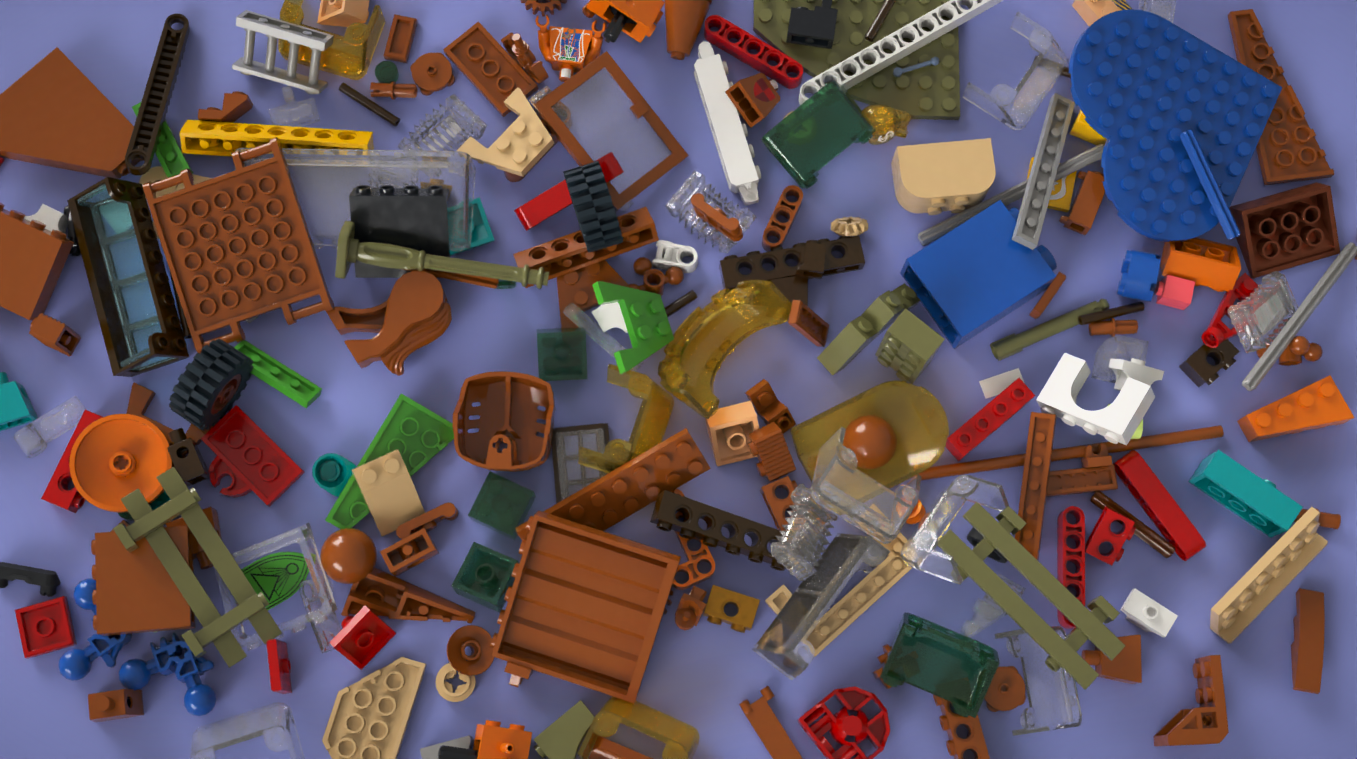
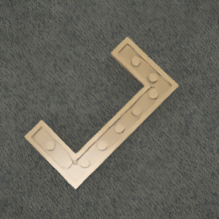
M874 503L858 516L855 522L887 555V558L818 621L815 620L784 584L765 600L766 604L814 657L924 558Z

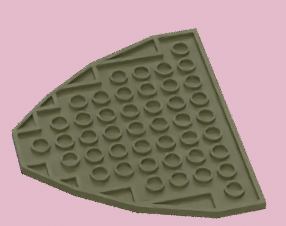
M754 0L753 31L770 46L799 62L805 73L816 77L950 0H896L872 42L867 41L865 35L886 0H832L831 8L838 10L832 49L786 43L791 7H806L814 11L816 6H822V0ZM941 16V18H942L943 20H946V21H949V20H950V19H949L948 17H946V16ZM922 27L924 31H931L928 27ZM958 27L840 94L911 119L959 120ZM902 38L905 42H912L909 38ZM883 49L887 54L893 53L890 49ZM932 57L939 58L940 62L936 66L928 65L902 73L901 77L893 75L896 67L902 69L929 61ZM863 60L865 64H873L870 60ZM844 71L848 76L854 75L851 71ZM832 82L824 83L828 87L835 86Z

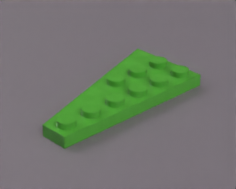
M400 394L357 467L398 449L411 477L454 439L453 423L407 396ZM353 474L325 521L339 529L354 527L370 512Z

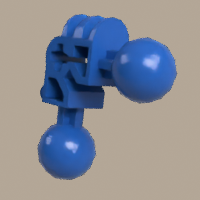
M90 578L80 581L74 590V600L80 608L92 610L97 615L96 605L93 604L92 600L93 590H96V580ZM120 634V639L114 638L116 635H92L87 639L90 642L88 647L83 650L79 648L71 649L61 656L59 660L61 675L71 681L80 680L90 672L92 661L99 656L102 657L108 667H115L119 650H122V647L130 642L132 634Z
M175 632L172 634L171 641L162 637L159 646L150 642L154 656L153 659L149 661L137 658L130 659L120 668L119 681L126 689L133 690L145 687L149 683L151 675L160 672L167 676L175 672L177 679L186 683L188 690L184 696V706L192 715H206L213 710L216 704L214 690L210 686L202 684L200 679L204 672L214 668V663L202 656L199 658L195 657L187 643L180 641ZM185 649L187 652L184 653L185 658L182 659L179 656L182 655L181 650Z

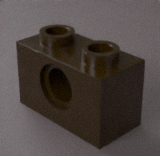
M1228 339L1216 348H1210L1203 344L1179 368L1198 387L1204 383H1207L1209 386L1219 377L1217 372L1222 367L1227 370L1236 362L1233 357L1240 351ZM1207 356L1213 358L1215 366L1207 362Z

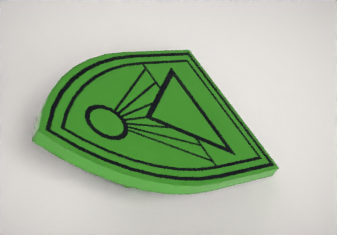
M278 552L264 556L241 570L257 594L263 593L269 602V605L266 606V609L269 610L293 596L300 589L309 573L312 556L297 552Z

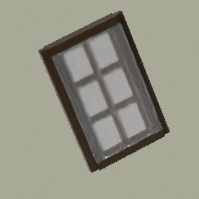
M608 423L553 428L551 445L556 503H559L612 472V464L609 460L611 452Z

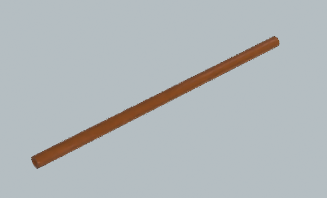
M1219 425L1143 436L1140 439H1130L1127 445L1119 442L1114 444L1109 441L1087 445H1091L1092 452L1097 454L1099 451L1098 444H1105L1109 454L1223 437L1224 432L1222 426ZM1086 445L1052 449L1051 462L1084 457V447ZM1026 453L913 469L914 480L921 481L1024 466Z

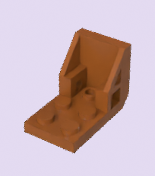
M1209 655L1195 659L1193 675L1194 678H1197L1198 684L1195 697L1200 707L1180 710L1153 736L1154 747L1218 744L1229 733L1220 655Z

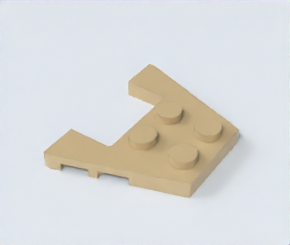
M517 87L504 103L507 108L519 117L489 148L484 147L470 136L456 151L461 158L474 159L480 164H490L497 169L523 177L555 144L525 95Z

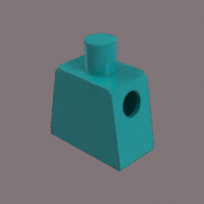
M0 372V431L38 420L23 385L16 381L9 382L7 373Z

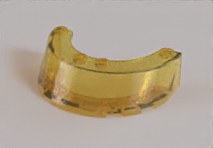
M746 280L739 282L737 288L730 291L727 288L719 291L711 297V303L703 309L698 307L684 320L673 334L674 340L666 345L664 349L666 357L663 361L659 362L658 375L661 377L660 384L665 390L703 418L709 419L718 410L719 399L714 394L713 383L716 373L725 358L735 350L739 343L751 334L769 326L782 324L788 320L792 303L772 281Z

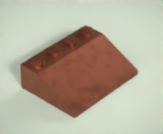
M1315 182L1229 207L1241 232L1236 239L1251 278H1257L1340 254L1331 187L1329 185Z

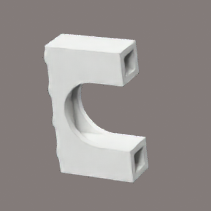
M1064 353L1036 399L1041 412L1055 414L1064 423L1070 426L1078 425L1083 427L1086 432L1092 435L1100 434L1111 443L1118 444L1119 442L1127 445L1155 399L1151 386L1128 378L1117 398L1108 407L1097 411L1084 410L1076 405V399L1091 371L1085 360Z

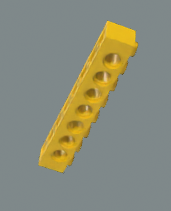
M187 120L179 132L182 153L232 157L233 152H243L269 143L270 139L276 137L281 142L285 160L369 166L374 154L373 132ZM272 151L255 158L269 159L274 157Z

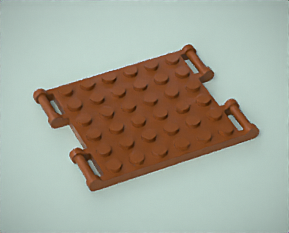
M277 137L270 139L269 143L243 152H233L232 159L236 170L194 185L193 175L190 169L187 168L178 175L155 183L150 181L143 184V190L196 351L199 354L205 345L209 346L213 340L221 339L226 343L244 341L246 337L240 322L282 308L288 325L296 323L298 319L326 310L329 312L335 309L282 152L281 142ZM273 151L274 157L245 167V161ZM181 183L184 184L185 188L156 197V192ZM317 295L321 297V302L295 311L292 310L291 304ZM227 326L231 327V333L207 341L203 340L202 335Z

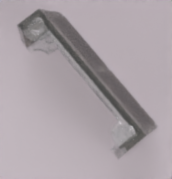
M838 533L752 650L790 680L796 678L806 670L814 658V648L806 639L847 582L858 571H864L869 574L874 567L880 565L885 560L890 551L871 536Z

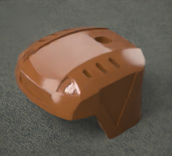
M505 371L485 372L466 378L453 412L454 445L458 456L473 465L494 471L520 472L544 464L551 453L554 428L555 399L551 385L529 374ZM480 402L481 405L473 407L472 403ZM538 406L545 407L546 410H538ZM469 416H480L479 419L469 420ZM537 420H546V424L538 423ZM469 429H479V432L468 433ZM536 433H544V438L536 436ZM502 442L506 443L507 448H504L501 452L500 444Z

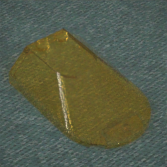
M888 381L876 385L794 426L790 432L798 459L820 499L838 517L915 477L934 465L945 450L949 426L942 405L928 390L921 386L918 387L906 383V381ZM864 415H876L885 419L891 424L897 436V448L894 456L886 465L877 469H863L854 465L847 458L843 450L842 439L845 429L854 419Z

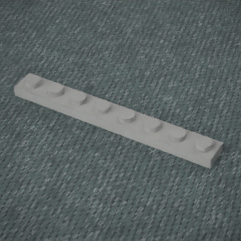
M1054 93L1050 98L1012 236L1013 241L1032 250L1038 245L1075 102L1057 93Z

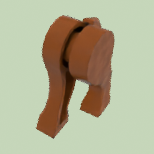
M411 271L403 274L396 281L388 300L378 306L366 309L334 307V310L327 312L341 335L351 332L378 333L372 339L344 341L361 369L373 362L382 360L389 371L398 376L404 374V361L415 350L440 337L452 321L451 308L440 281L433 274L426 271Z

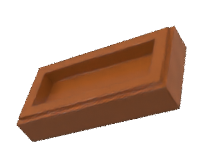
M394 14L384 52L385 59L407 63L418 23L416 18Z
M1059 271L1029 315L1034 319L1040 317L1065 281L1066 275Z

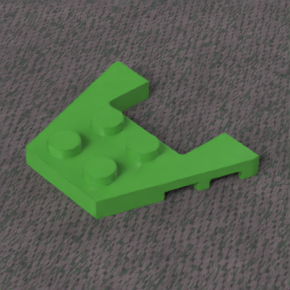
M597 281L592 284L598 305L619 303L633 348L619 350L614 353L620 374L629 371L674 340L660 294L603 281Z

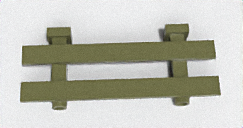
M172 467L156 477L171 500L152 510L139 488L121 499L135 522L127 527L121 523L114 527L113 530L130 553L139 548L136 543L144 537L146 538L203 626L196 633L190 629L181 635L195 657L199 658L207 653L204 647L213 642L230 668L247 657L231 632L232 629L249 620L265 645L267 640L275 639L282 632L266 609L269 602L262 592L258 594L255 592L197 503L202 499L194 487L190 490L188 489L175 467ZM179 515L182 516L239 604L222 616L163 527L164 524Z
M976 502L963 517L983 536L979 543L971 550L951 529L936 543L957 564L952 570L953 574L961 581H964L969 576L1047 652L1049 656L1046 658L1045 664L1052 671L1057 672L1060 668H1063L1084 690L1087 689L1099 674L1077 651L1089 639L1112 661L1125 645L1103 622L1106 624L1113 621L1120 613L1101 595L1094 598L1087 605L1090 609L1089 611L1010 534H1016L1027 524L1015 511L1007 506L995 517L999 521L997 522ZM994 549L999 551L1076 626L1064 640L983 562Z

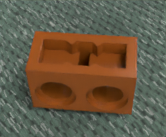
M786 476L761 487L760 492L777 530L788 532L807 524V517L810 516L805 502L800 503L797 494H800L795 480L791 481L789 476ZM777 488H784L788 493V497L779 499L775 495V490ZM787 510H794L798 515V519L796 521L787 520L785 512Z

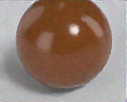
M864 415L854 419L845 429L842 439L843 450L847 458L854 465L863 469H877L886 465L894 456L897 448V436L891 424L885 419L876 415Z
M354 528L340 529L332 533L325 540L320 553L321 565L325 573L336 582L342 584L360 582L375 567L377 560L375 544L361 530Z

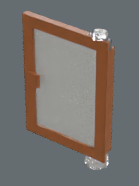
M607 51L553 91L546 86L529 100L538 111L542 120L579 166L595 162L604 155L613 152L624 173L607 183L616 211L621 209L624 212L634 204L633 198L689 156Z

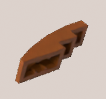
M1299 588L1296 592L1297 615L1293 619L1294 642L1291 644L1293 690L1319 694L1324 653V593Z

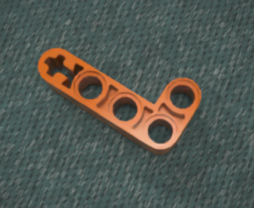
M679 489L671 491L672 493L684 496ZM680 511L675 514L677 520L684 517ZM675 531L688 560L678 566L676 574L678 572H685L689 580L684 584H679L674 578L673 586L678 590H685L711 578L715 571V561L708 546L702 543L703 540L694 538L700 542L701 547L697 551H691L688 549L687 543L693 539L683 538L679 535L680 532ZM700 562L709 563L711 566L710 572L706 574L699 572L697 565Z

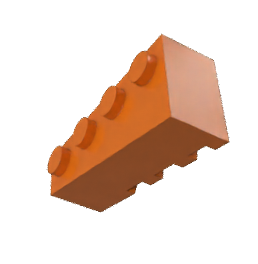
M1331 375L1247 414L1237 422L1248 442L1285 434L1324 428L1326 426L1340 425L1355 417Z

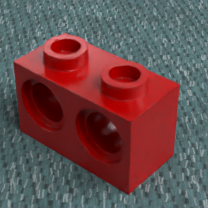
M1105 506L1085 543V552L1112 566L1114 561L1118 562L1124 553L1122 546L1125 540L1132 538L1136 527L1133 526L1135 522ZM1115 520H1121L1123 523L1122 529L1118 532H1112L1110 529L1111 523ZM1110 542L1111 550L1105 554L1100 553V544Z

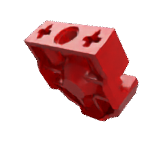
M856 686L833 690L797 719L800 726L826 759H850L855 754L857 755L853 759H873L884 750L890 733L888 712L885 706L875 694ZM832 696L843 707L834 715L824 704ZM872 699L881 711L869 720L860 708ZM847 711H857L858 713L857 716H849ZM823 713L825 714L821 719H819L816 723L809 727V725L812 722H814L817 718H819ZM827 731L830 732L833 740L842 745L838 750L835 751L823 736ZM847 735L855 736V742H848L844 739ZM866 738L877 749L868 757L858 747V744Z

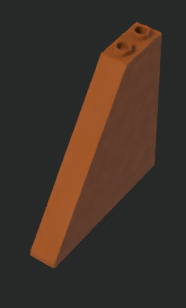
M58 47L0 94V157L120 179L122 176L130 173L126 168L125 156L134 126ZM135 158L131 164L135 166L138 162L143 161V159Z

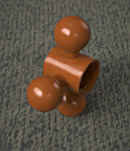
M640 257L635 260L633 268L636 274L644 276L643 284L640 286L628 284L626 287L657 293L662 296L664 284H680L684 279V273L681 268L673 266L668 268L664 275L660 270L652 269V263L648 258Z
M1296 336L1279 357V365L1290 366L1302 363L1301 356H1304L1308 361H1317L1321 358L1323 350L1319 344L1309 343L1305 337ZM1262 342L1257 346L1256 353L1259 358L1268 349L1271 342Z

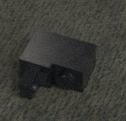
M822 0V6H816L814 11L806 7H791L786 43L832 49L838 12L835 8H831L832 0Z

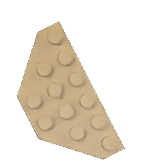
M400 657L384 668L378 669L360 681L338 691L322 739L331 758L397 759L427 664Z

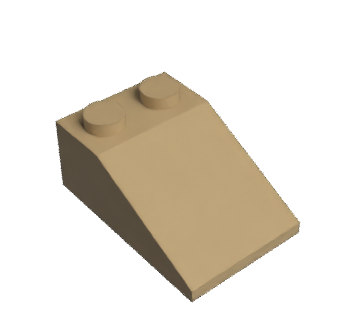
M398 449L351 470L381 537L395 531L401 524L425 513Z

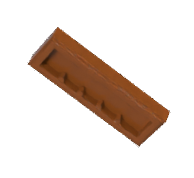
M793 300L788 323L816 346L825 347L829 324L801 300Z
M1108 465L1050 471L1047 497L1118 489L1115 466Z

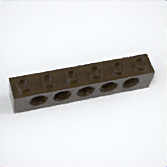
M841 236L837 240L832 241L829 239L818 240L821 244H826L824 273H822V276L863 269L865 259L859 236ZM798 243L793 245V248L787 249L775 247L770 249V252L765 253L753 251L743 257H737V255L724 257L723 260H720L719 264L724 294L767 287L772 279L795 276L796 270L799 268L801 247H805L806 243ZM840 251L843 257L835 258L831 252ZM787 259H794L797 265L790 267L785 261ZM770 263L774 266V269L766 271L762 265ZM747 267L751 270V273L743 275L739 272V269Z
M667 490L658 494L650 520L651 523L657 524L656 527L660 530L680 532L679 535L683 538L703 540L702 543L706 546L726 548L725 552L729 554L746 555L748 560L752 562L762 563L763 561L771 564V568L779 571H785V569L795 565L801 542L800 537ZM676 511H680L684 515L683 522L676 519ZM699 519H703L706 522V530L699 527ZM722 527L728 529L729 538L722 535ZM745 535L750 536V538L752 539L751 546H748L745 543ZM767 543H771L774 546V554L767 550Z

